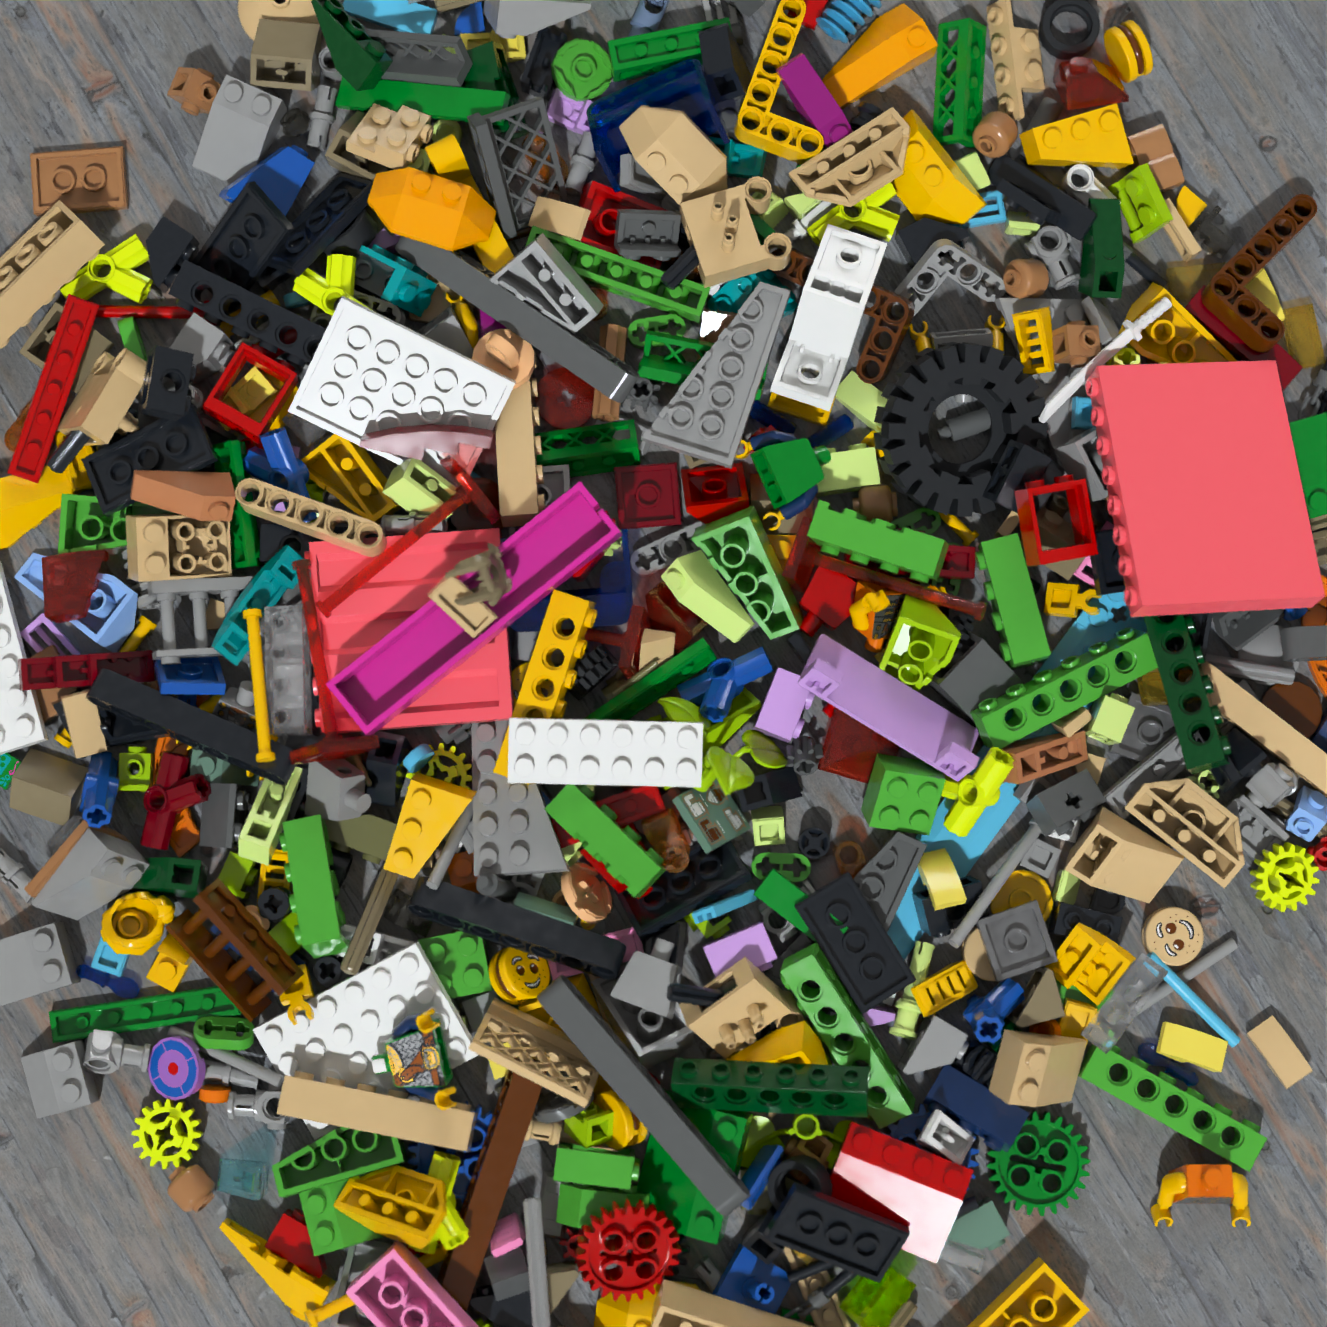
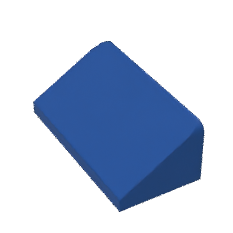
M764 1145L760 1149L741 1179L751 1194L741 1206L748 1210L753 1208L767 1186L768 1177L773 1168L784 1159L782 1146Z

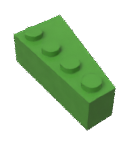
M62 494L58 556H70L127 546L126 515L176 513L137 501L110 516H106L103 514L96 496Z
M819 499L807 536L818 546H821L820 552L838 557L839 552L851 555L850 561L868 566L869 561L881 564L880 570L897 575L899 570L910 573V579L926 584L929 579L938 581L949 548V544L945 540L906 527L898 530L896 525L878 518H872V521H867L866 516L847 508L840 513L835 511L829 505V502Z
M754 505L696 528L691 539L708 556V561L715 570H719L728 582L729 588L744 602L748 612L770 640L800 629L804 618Z
M1018 533L981 542L978 546L979 551L975 552V559L979 571H984L986 582H983L984 593L987 601L991 600L993 613H991L995 631H998L1001 642L999 644L1004 662L1011 670L1044 663L1051 656Z
M567 784L544 810L574 839H578L592 857L604 863V867L616 880L622 884L625 883L628 886L626 890L634 898H640L666 871L661 865L665 860L651 847L646 851L638 843L641 837L627 825L623 829L614 820L618 815L605 803L599 807L591 799L595 794L586 785Z
M319 814L282 822L284 832L279 834L283 852L287 851L289 863L284 864V870L288 883L292 882L294 894L289 895L292 913H297L299 925H294L297 944H302V947L314 959L346 952L350 939L346 940L341 932V927L346 924V919L340 902H335V896L339 895L340 889L335 871H330V865H334V859L326 821Z
M339 1127L314 1143L274 1164L272 1170L279 1198H287L323 1185L389 1166L407 1163L408 1157L403 1139Z

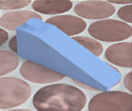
M32 553L14 576L15 579L93 641L111 652H117L134 629L138 594L113 575L102 574L89 568L78 567L58 559Z

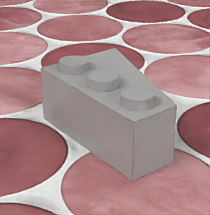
M543 233L489 279L494 284H499L514 293L515 297L521 301L525 300L541 310L542 314L574 334L597 316L604 306Z

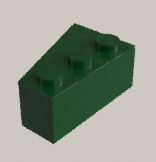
M491 41L467 50L473 65L464 80L465 88L504 91L510 95L508 107L520 103L503 44ZM523 116L521 122L527 124L525 116ZM505 119L503 126L492 125L494 133L504 137L512 122ZM518 126L510 141L528 135L530 132Z

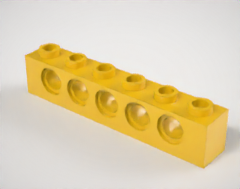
M553 590L511 717L531 718L532 713L538 709L543 713L544 718L562 719L567 707V701H564L567 688L572 689L577 677V671L574 670L577 658L581 659L587 647V641L584 640L587 628L593 627L597 617V610L594 609L595 602L563 591ZM570 618L574 622L575 629L570 636L566 637L562 633L561 626L566 619ZM557 649L562 650L564 653V662L559 667L554 666L551 661L552 653ZM547 679L551 680L554 684V692L549 697L544 696L541 691L542 683ZM509 725L493 771L505 777H508Z

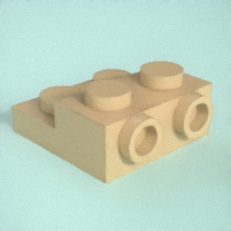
M374 103L346 141V151L394 170L407 168L410 162L414 163L423 143L427 144L432 137L434 127L430 125L431 116L402 105L398 112Z

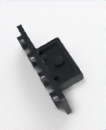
M1006 154L996 158L987 172L990 182L996 186V190L1005 195L1002 201L1017 210L1022 206L1029 211L1026 216L1039 225H1043L1044 221L1051 223L1075 239L1082 241L1098 217L1097 213Z

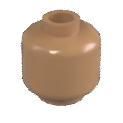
M993 111L986 114L973 131L972 140L974 146L981 154L990 158H999L1007 153L1017 139L1018 128L1015 121L1009 115L1000 111Z
M1019 258L1012 260L1005 268L1003 274L1006 293L1012 298H1039L1044 294L1049 284V273L1046 266L1037 259Z
M888 485L861 487L858 492V498H852L853 510L866 516L867 521H872V518H878L892 523L893 517L898 516L896 491L891 492Z
M197 1164L187 1168L181 1165L168 1177L172 1182L167 1188V1193L184 1212L194 1210L195 1213H198L215 1197L213 1193L215 1189L214 1181Z

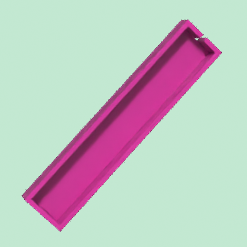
M581 481L498 546L502 553L500 558L503 562V567L506 569L508 578L512 579V589L503 595L494 606L488 604L489 600L483 601L498 617L476 639H473L431 599L326 683L365 735L372 736L622 536L621 531L603 509L596 513L600 506ZM479 571L463 574L458 578L469 589L478 587L482 581L476 579L480 576L478 574Z

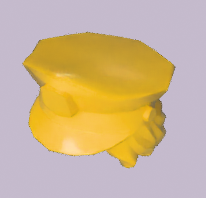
M147 891L126 894L118 898L102 914V929L100 933L103 941H106L116 954L143 955L161 940L164 925L173 921L175 905L168 897L164 895L155 897Z

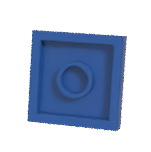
M218 657L180 658L181 663L173 665H161V659L154 660L153 666L160 694H178V700L197 707V695H225L226 682Z
M739 1244L712 1294L775 1314L791 1284L786 1271L772 1262L767 1265L742 1244Z

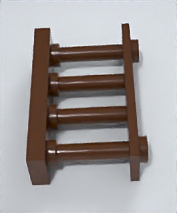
M218 878L193 899L200 908L194 915L187 909L168 924L165 929L248 1021L251 1022L272 1003L266 996L272 989L280 996L305 973ZM208 918L221 931L214 940L213 936L202 925ZM229 942L242 954V957L237 962L223 949ZM251 965L264 979L258 986L245 972Z

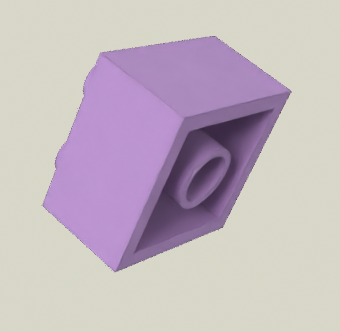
M780 667L777 668L753 730L785 743H789L792 738L796 739L799 737L805 722L804 719L800 718L803 708L808 710L811 707L815 694L797 684L800 675Z
M761 921L702 945L715 978L744 957L761 971L773 967L771 961L777 959Z

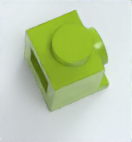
M128 747V753H119L118 791L146 792L149 787L153 786L154 754L147 753V747ZM133 763H137L140 767L139 772L135 775L130 772Z
M230 851L218 878L233 895L242 899H248L251 892L246 891L247 885L252 887L257 879L259 869H256L258 862L238 856L237 851Z
M592 1102L582 1112L565 1119L564 1132L585 1149L611 1141L614 1112L610 1109L604 1111Z

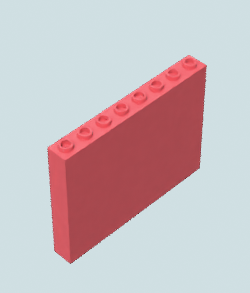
M1276 360L1097 366L1087 378L1085 388L1087 396L1091 398V422L1093 426H1096L1098 436L1096 449L1098 455H1101L1102 481L1104 485H1107L1109 496L1107 509L1113 518V541L1115 545H1118L1120 556L1118 569L1119 573L1124 577V601L1126 606H1129L1131 617L1312 608L1323 599L1325 593Z

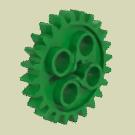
M1032 1110L1030 1119H1026L1014 1143L1007 1152L1002 1149L1000 1152L986 1150L988 1155L994 1157V1161L986 1163L985 1166L989 1169H995V1173L991 1174L988 1180L999 1182L993 1189L994 1192L1001 1193L1005 1191L1006 1193L1002 1201L1006 1204L1014 1199L1013 1209L1016 1211L1022 1205H1025L1027 1215H1031L1034 1207L1037 1208L1040 1216H1044L1045 1207H1049L1052 1213L1057 1214L1056 1204L1058 1203L1068 1208L1066 1198L1070 1196L1078 1200L1074 1189L1076 1187L1085 1189L1086 1187L1079 1181L1080 1176H1090V1173L1082 1169V1165L1088 1164L1091 1161L1088 1158L1081 1157V1153L1085 1152L1088 1147L1086 1145H1077L1082 1135L1080 1133L1070 1135L1073 1125L1068 1123L1062 1128V1117L1057 1116L1051 1122L1050 1113L1047 1111L1043 1114L1042 1119H1039L1037 1112ZM1024 1135H1029L1033 1140L1032 1149L1028 1152H1020L1017 1147L1018 1140ZM1055 1142H1061L1064 1146V1153L1058 1159H1052L1049 1155V1148ZM1017 1155L1037 1160L1038 1155H1040V1158L1046 1163L1063 1165L1066 1169L1065 1171H1058L1039 1166L1038 1170L1035 1171V1167L1031 1164L1012 1161L1010 1156ZM1018 1167L1025 1168L1027 1171L1026 1180L1020 1184L1013 1183L1011 1180L1012 1171ZM1049 1174H1055L1058 1178L1057 1187L1051 1191L1045 1190L1043 1188L1044 1177Z

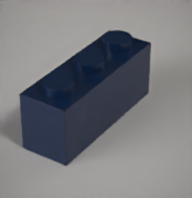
M950 1065L943 1066L923 1103L928 1105L927 1109L931 1113L936 1109L942 1111L969 1135L977 1134L984 1139L985 1145L998 1152L1001 1149L1005 1152L1010 1149L1030 1114L1017 1105L1007 1104L990 1092L987 1087Z

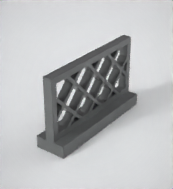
M541 96L483 116L479 112L467 116L491 206L497 211L495 221L505 240L516 237V231L530 227L528 223L536 202L526 198L525 195L532 183L544 188L540 197L547 198L550 192H553L560 196L561 202L569 203L544 99ZM537 108L539 117L533 127L521 122L526 111ZM506 119L512 123L505 136L501 137L494 133L493 122ZM518 126L530 131L522 147L510 141ZM536 135L546 140V146L540 156L528 150ZM507 145L519 151L511 166L501 160V155ZM525 155L537 160L529 175L518 170ZM543 164L553 168V174L548 183L536 179ZM514 174L526 179L518 194L509 190L508 186ZM521 202L533 207L528 217L517 220L516 211Z

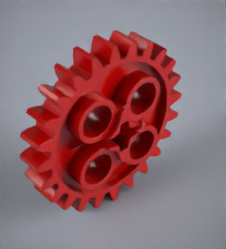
M626 1199L623 1208H619L616 1201H614L612 1211L608 1212L602 1206L600 1207L602 1214L600 1218L592 1214L590 1215L592 1226L582 1225V1231L585 1236H577L576 1238L579 1246L575 1249L576 1258L579 1259L576 1263L578 1270L582 1271L583 1281H589L592 1291L599 1288L601 1297L604 1298L611 1292L613 1300L617 1301L620 1294H624L626 1301L630 1302L632 1294L636 1293L641 1300L643 1299L644 1290L647 1289L650 1293L655 1294L654 1284L662 1285L664 1275H674L670 1265H679L676 1254L681 1252L677 1242L680 1239L677 1230H674L673 1221L667 1220L665 1211L662 1210L657 1213L654 1204H651L645 1210L642 1200H639L636 1206L632 1207L629 1199ZM643 1232H650L646 1237H638ZM611 1234H618L614 1239H606ZM642 1262H650L644 1267H638ZM610 1264H618L615 1268L606 1269Z

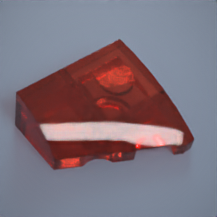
M77 551L42 557L44 613L46 618L59 624L87 616L91 605L90 597L96 591L99 580L96 579L102 561L107 562L109 558L107 551Z

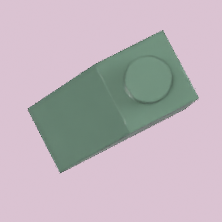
M192 749L190 776L203 774L210 783H229L259 787L260 776L254 774L252 778L248 777L245 769L203 751Z
M987 1196L977 1202L980 1208L955 1218L947 1237L948 1240L980 1250L985 1248L993 1250L1006 1242L1004 1238L1009 1236L1010 1233L993 1201Z

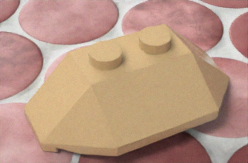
M641 105L620 124L619 129L634 159L678 205L685 201L728 189L727 156L684 111Z
M891 107L789 172V177L806 197L852 207L904 173L910 126Z
M1189 778L1144 783L1124 807L1224 889L1245 865L1239 818Z

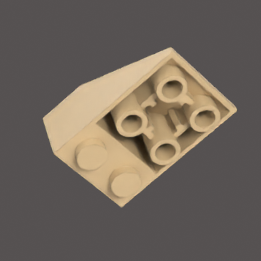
M180 514L126 515L128 579L143 582L232 576L230 521H199Z
M1102 807L1069 851L1064 870L1092 887L1150 903L1182 862L1184 856L1105 807Z

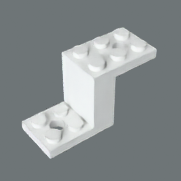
M831 224L827 225L804 285L790 337L772 382L770 392L830 412L888 243ZM842 257H850L855 262H846ZM811 372L816 378H807L802 373Z

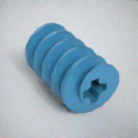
M833 0L830 4L831 9H824L822 17L816 18V22L822 31L832 39L847 44L848 38L845 32L847 31L855 35L857 30L853 23L864 26L865 21L861 15L865 14L868 17H872L874 13L870 5L881 8L882 4L880 0Z

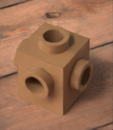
M178 67L167 96L181 103V109L191 115L198 116L199 113L209 114L221 84L213 80L215 76L211 72L202 68Z
M1078 320L1068 322L1066 325L1052 331L1054 363H1068L1071 368H1083L1101 351L1102 344L1100 342L1098 325H1085V321Z
M818 1135L810 1140L791 1137L783 1148L784 1155H786L783 1161L792 1156L806 1155L815 1158L827 1168L829 1162L826 1159L834 1144L823 1136ZM794 1169L788 1172L793 1178L805 1185L810 1181L809 1177L800 1170Z

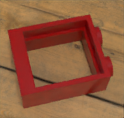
M242 342L204 402L203 408L205 414L260 445V435L268 432L296 387L298 375L294 372L296 369L288 362L281 359L276 362L267 356L268 352L256 344L249 346ZM246 362L284 382V385L260 423L222 402Z
M1073 474L1054 477L1055 484L1045 485L1044 479L1025 482L1026 489L1014 491L1027 566L1044 565L1098 554L1086 478L1074 480ZM1066 490L1075 545L1042 551L1033 496Z

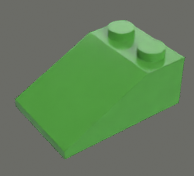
M349 1178L299 1193L314 1256L328 1254L385 1237L371 1231L333 1206Z

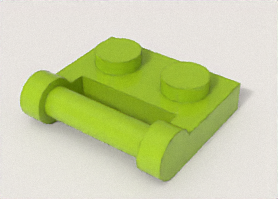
M1148 163L1136 167L1121 180L1108 187V190L1121 201L1120 208L1132 232L1129 236L1133 244L1147 239L1173 220Z

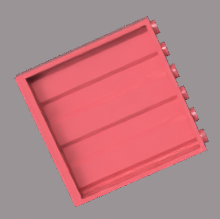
M500 528L385 536L387 541L386 549L376 557H368L326 541L309 542V551L304 552L306 570H311V582L306 583L308 601H313V614L308 615L310 633L315 632V645H311L310 653L312 664H317L318 677H313L312 684L314 696H319L320 708L315 709V724L317 728L321 727V733L362 732L361 728L331 692L326 683L431 600L428 597V593L448 571L454 569L456 564L464 559L488 551V543L496 547L502 544ZM378 537L364 538L363 543L366 545L374 544ZM508 627L379 730L509 720L514 710Z

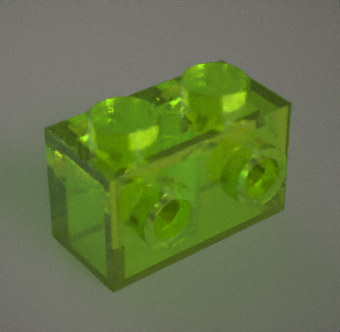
M891 1264L880 1283L861 1277L839 1307L861 1327H888L893 1316L908 1301L917 1285Z

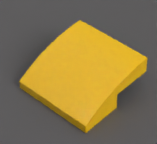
M1078 923L1055 952L1058 961L1045 967L1052 970L1055 979L1067 989L1074 985L1098 1006L1104 1001L1136 958L1105 935Z

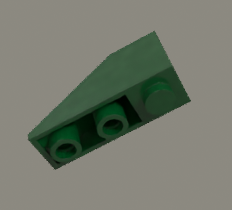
M312 0L311 3L336 70L356 91L374 89L393 62L386 53L385 47L378 41L373 40L364 31V26L358 20L351 18L347 14L339 0Z
M1089 198L1088 208L1097 213L1098 217L1084 238L1078 292L1097 298H1121L1125 263L1120 200Z
M146 857L145 860L150 865L142 874L140 880L128 892L147 891L150 894L195 898L206 887L208 867L202 860Z

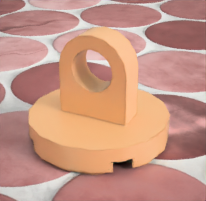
M497 329L488 332L478 340L473 350L472 360L515 380L516 383L513 389L520 387L529 380L535 368V353L532 345L509 329Z
M577 862L569 867L570 871L562 873L561 890L555 894L552 902L565 906L567 901L568 907L571 908L578 918L587 923L597 924L611 913L612 896L604 880L600 882L596 877L598 873L594 868L585 863Z

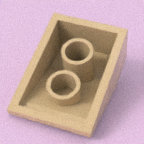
M1004 1029L989 1091L1009 1105L1040 1107L1071 1101L1087 1040Z

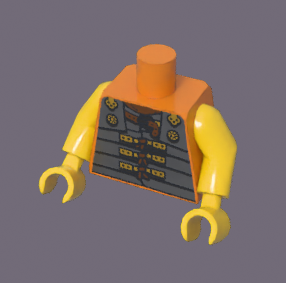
M904 578L858 581L855 603L849 607L853 627L867 637L864 647L871 652L879 653L883 651L885 640L889 639L905 595L939 607L949 601L945 587L937 588L934 585H930L925 591H921Z
M1187 1164L1170 1170L1169 1174H1166L1162 1179L1157 1197L1158 1204L1151 1207L1154 1225L1157 1226L1160 1220L1165 1219L1166 1226L1169 1227L1173 1224L1169 1208L1173 1204L1232 1203L1233 1205L1230 1208L1232 1226L1236 1227L1235 1222L1240 1219L1246 1220L1247 1227L1251 1225L1247 1179L1242 1174L1232 1172V1165Z

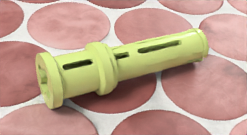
M915 941L909 968L916 981L906 986L902 998L896 1001L895 1006L898 1009L894 1026L889 1028L890 1034L911 1040H917L918 1035L915 1033L919 1014H922L911 988L927 978L933 950L935 949L933 944L927 942L921 944V941Z

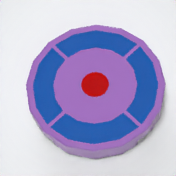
M176 1035L161 1039L153 1046L149 1055L147 1070L150 1082L155 1090L166 1099L176 1101L190 1097L201 1088L205 1079L204 1058L201 1059L198 1052L201 1050L188 1037Z

